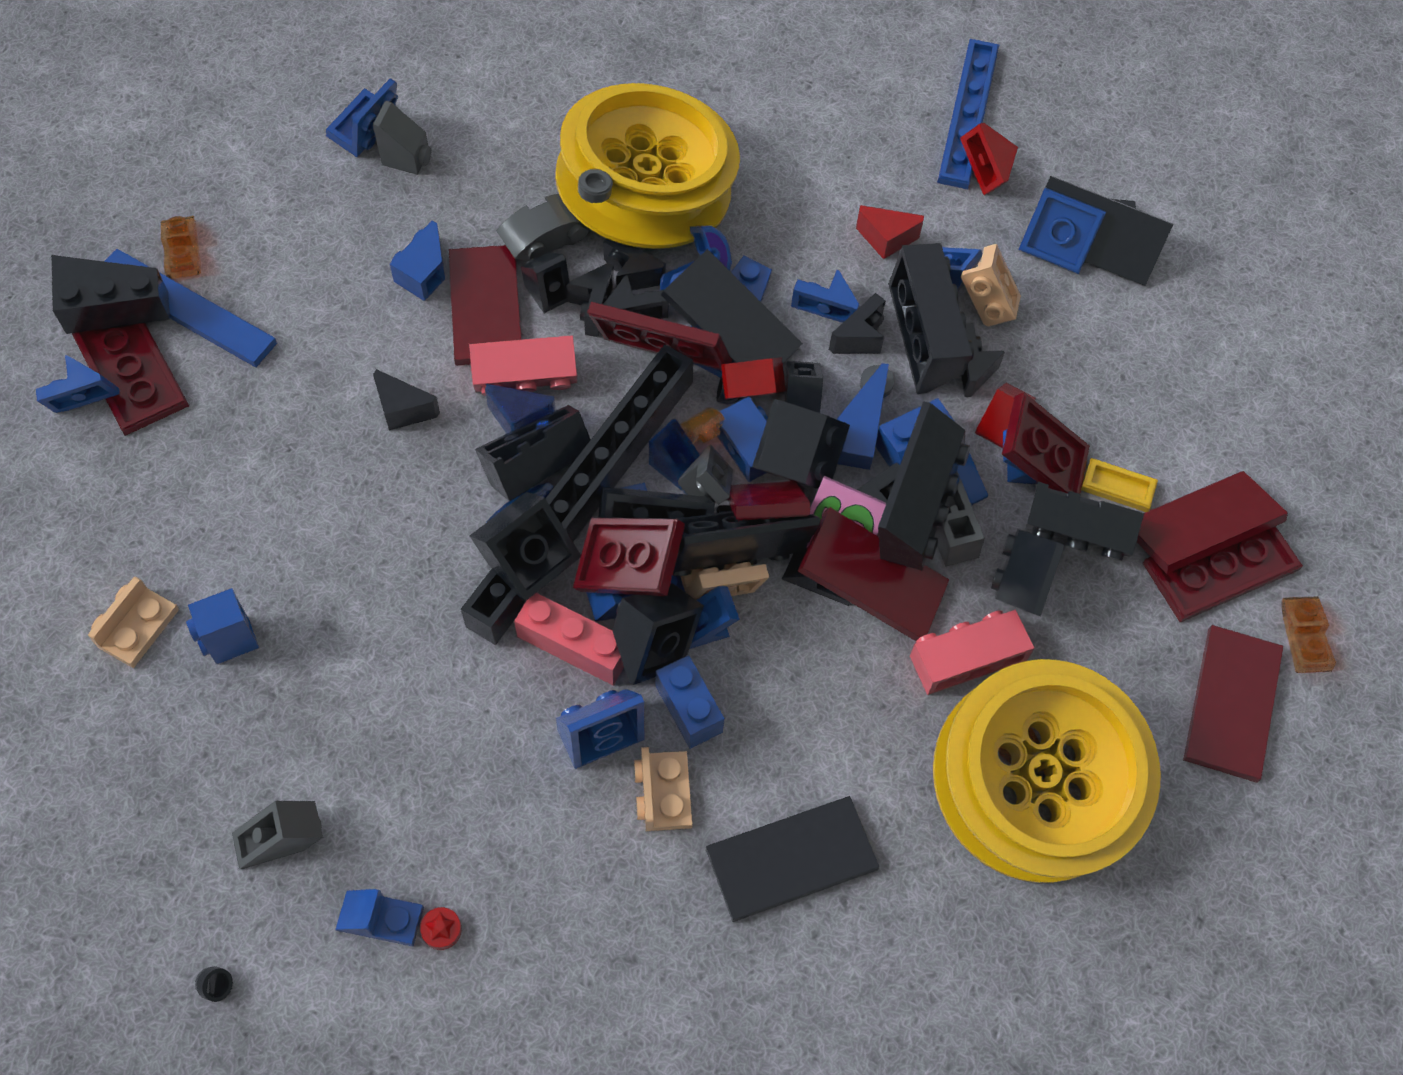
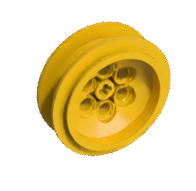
M644 83L618 84L591 92L576 102L568 111L560 132L561 151L556 163L555 180L559 195L568 210L582 224L597 234L615 242L634 247L651 249L672 248L694 242L695 238L690 232V226H713L716 228L724 219L731 201V187L739 170L740 151L736 138L727 123L713 109L700 100L681 91L659 85ZM590 169H599L610 175L613 185L612 194L608 200L602 203H590L581 198L578 193V180L583 172Z
M1050 659L1024 661L1003 668L989 676L964 696L950 712L939 733L933 760V780L936 797L946 823L955 837L984 865L1008 877L1028 882L1053 883L1066 881L1096 872L1121 859L1138 843L1149 827L1160 793L1161 771L1156 743L1145 718L1137 706L1117 685L1106 677L1084 666L1067 661ZM1029 727L1036 729L1040 733V744L1034 743L1029 738ZM1064 744L1073 748L1076 756L1075 761L1065 757L1063 753ZM999 748L1006 749L1010 753L1012 758L1010 766L1004 764L999 759ZM1038 768V772L1043 771L1045 779L1042 780V776L1036 777L1034 769ZM1070 782L1079 787L1081 791L1080 800H1076L1069 793L1068 787ZM1004 786H1008L1015 791L1017 795L1016 804H1011L1005 800L1003 796ZM1040 803L1045 804L1050 809L1052 814L1050 822L1041 818L1038 811Z

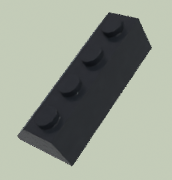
M941 243L902 245L888 285L916 393L925 394L963 375L969 362L973 360L974 346L972 341L967 338L965 331L966 317L964 312H960L957 302L958 289L956 284H952L950 260L948 256H944Z
M923 401L878 525L880 559L923 571L926 559L932 560L934 558L938 545V538L934 537L937 527L944 528L949 512V507L945 506L948 496L954 497L960 479L956 472L959 465L965 466L970 451V445L965 444V429L929 402Z
M733 511L678 518L685 526L673 576H687L692 574L693 569L699 568L708 569L716 567L718 570L725 569V564L750 562L751 565H755L758 563V559L763 558L776 561L787 560L790 558V554L801 553L805 550L820 525V517L810 514L804 517L738 521Z

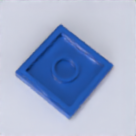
M1044 188L1018 250L1079 274L1106 211Z

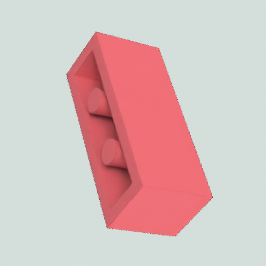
M573 335L469 344L473 387L475 392H481L483 396L500 395L502 390L516 389L517 393H530L536 391V387L550 386L552 390H564L570 388L571 384L577 383Z
M535 593L526 601L514 620L518 638L611 685L615 684L624 668L612 630L538 593Z
M1016 609L1004 614L999 610L986 615L982 621L971 625L969 622L959 623L953 626L949 632L937 636L936 633H930L920 637L914 644L910 658L927 695L999 671L1013 664L1027 661L1034 650V646Z

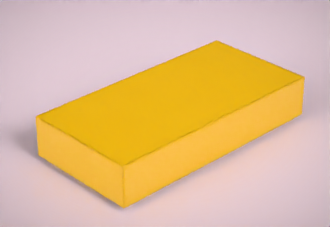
M1091 458L1086 469L1081 491L1148 512L1158 480Z

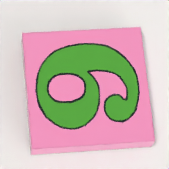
M824 476L810 507V514L820 517L821 520L824 511L831 507L877 535L878 525L886 502Z

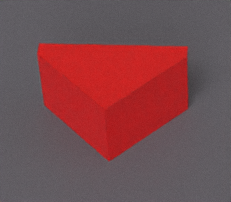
M985 123L978 124L960 138L983 195L993 192L1009 180L1018 149L1015 144Z
M860 205L856 229L876 252L885 259L899 251L902 245H909L919 239L924 215Z
M782 357L721 364L725 399L785 391Z
M1007 382L999 387L984 413L975 434L1003 448V431L1008 429L1014 397L1024 393V391ZM1026 393V394H1027L1028 396H1030L1033 400H1036L1035 397H1033V396H1031L1030 394Z

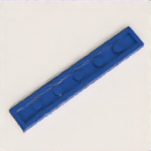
M975 39L969 40L937 181L939 184L967 190L969 188L973 169L960 138L978 124L983 123L999 44Z
M116 249L104 261L149 267L119 249ZM160 273L168 291L169 315L173 321L254 367H257L276 346L277 342L273 336Z

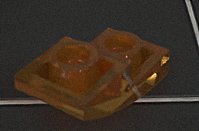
M175 216L161 221V242L164 248V271L166 276L170 279L201 274L195 217Z
M706 407L676 425L675 430L681 438L687 436L691 444L700 439L703 443H706L721 433L719 428L722 426L725 418L718 410Z
M1319 596L1283 598L1281 602L1282 615L1296 673L1332 672L1336 661L1325 635L1329 622Z

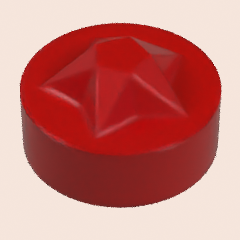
M445 907L430 910L423 917L420 925V933L423 940L429 947L435 950L451 948L457 943L462 932L461 922L457 914Z

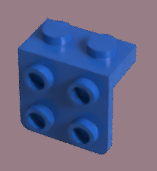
M390 78L375 95L364 88L328 126L326 137L355 157H358L365 149H371L376 142L373 123L384 102L389 101L396 106L398 99L396 94L397 82Z

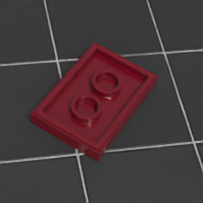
M1025 392L1015 395L1002 455L1035 481L1048 484L1049 489L1064 493L1072 491L1080 494L1090 445Z
M793 481L731 485L730 497L727 498L738 521L810 515V501L798 484Z
M591 518L573 588L580 592L667 596L685 524L678 519Z

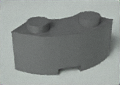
M559 194L546 196L545 200L547 202L532 209H529L527 205L507 218L496 231L515 259L529 262L556 248L578 243L586 237L590 229L576 219L568 210Z

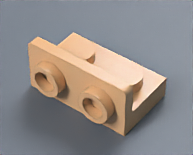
M998 245L984 247L982 259L978 263V267L963 271L961 279L983 324L992 326L1016 319L1021 295Z
M750 562L725 564V569L718 570L716 567L693 569L692 574L681 576L685 592L695 600L718 586L728 587L731 596L753 593L769 578L766 564L752 566Z
M133 577L128 584L119 589L115 601L107 611L95 619L88 636L99 649L134 668L180 609L176 604L148 589L141 579Z
M641 747V759L634 760L635 783L643 782L644 796L636 797L637 820H645L646 831L691 829L692 814L687 751L649 753V747Z

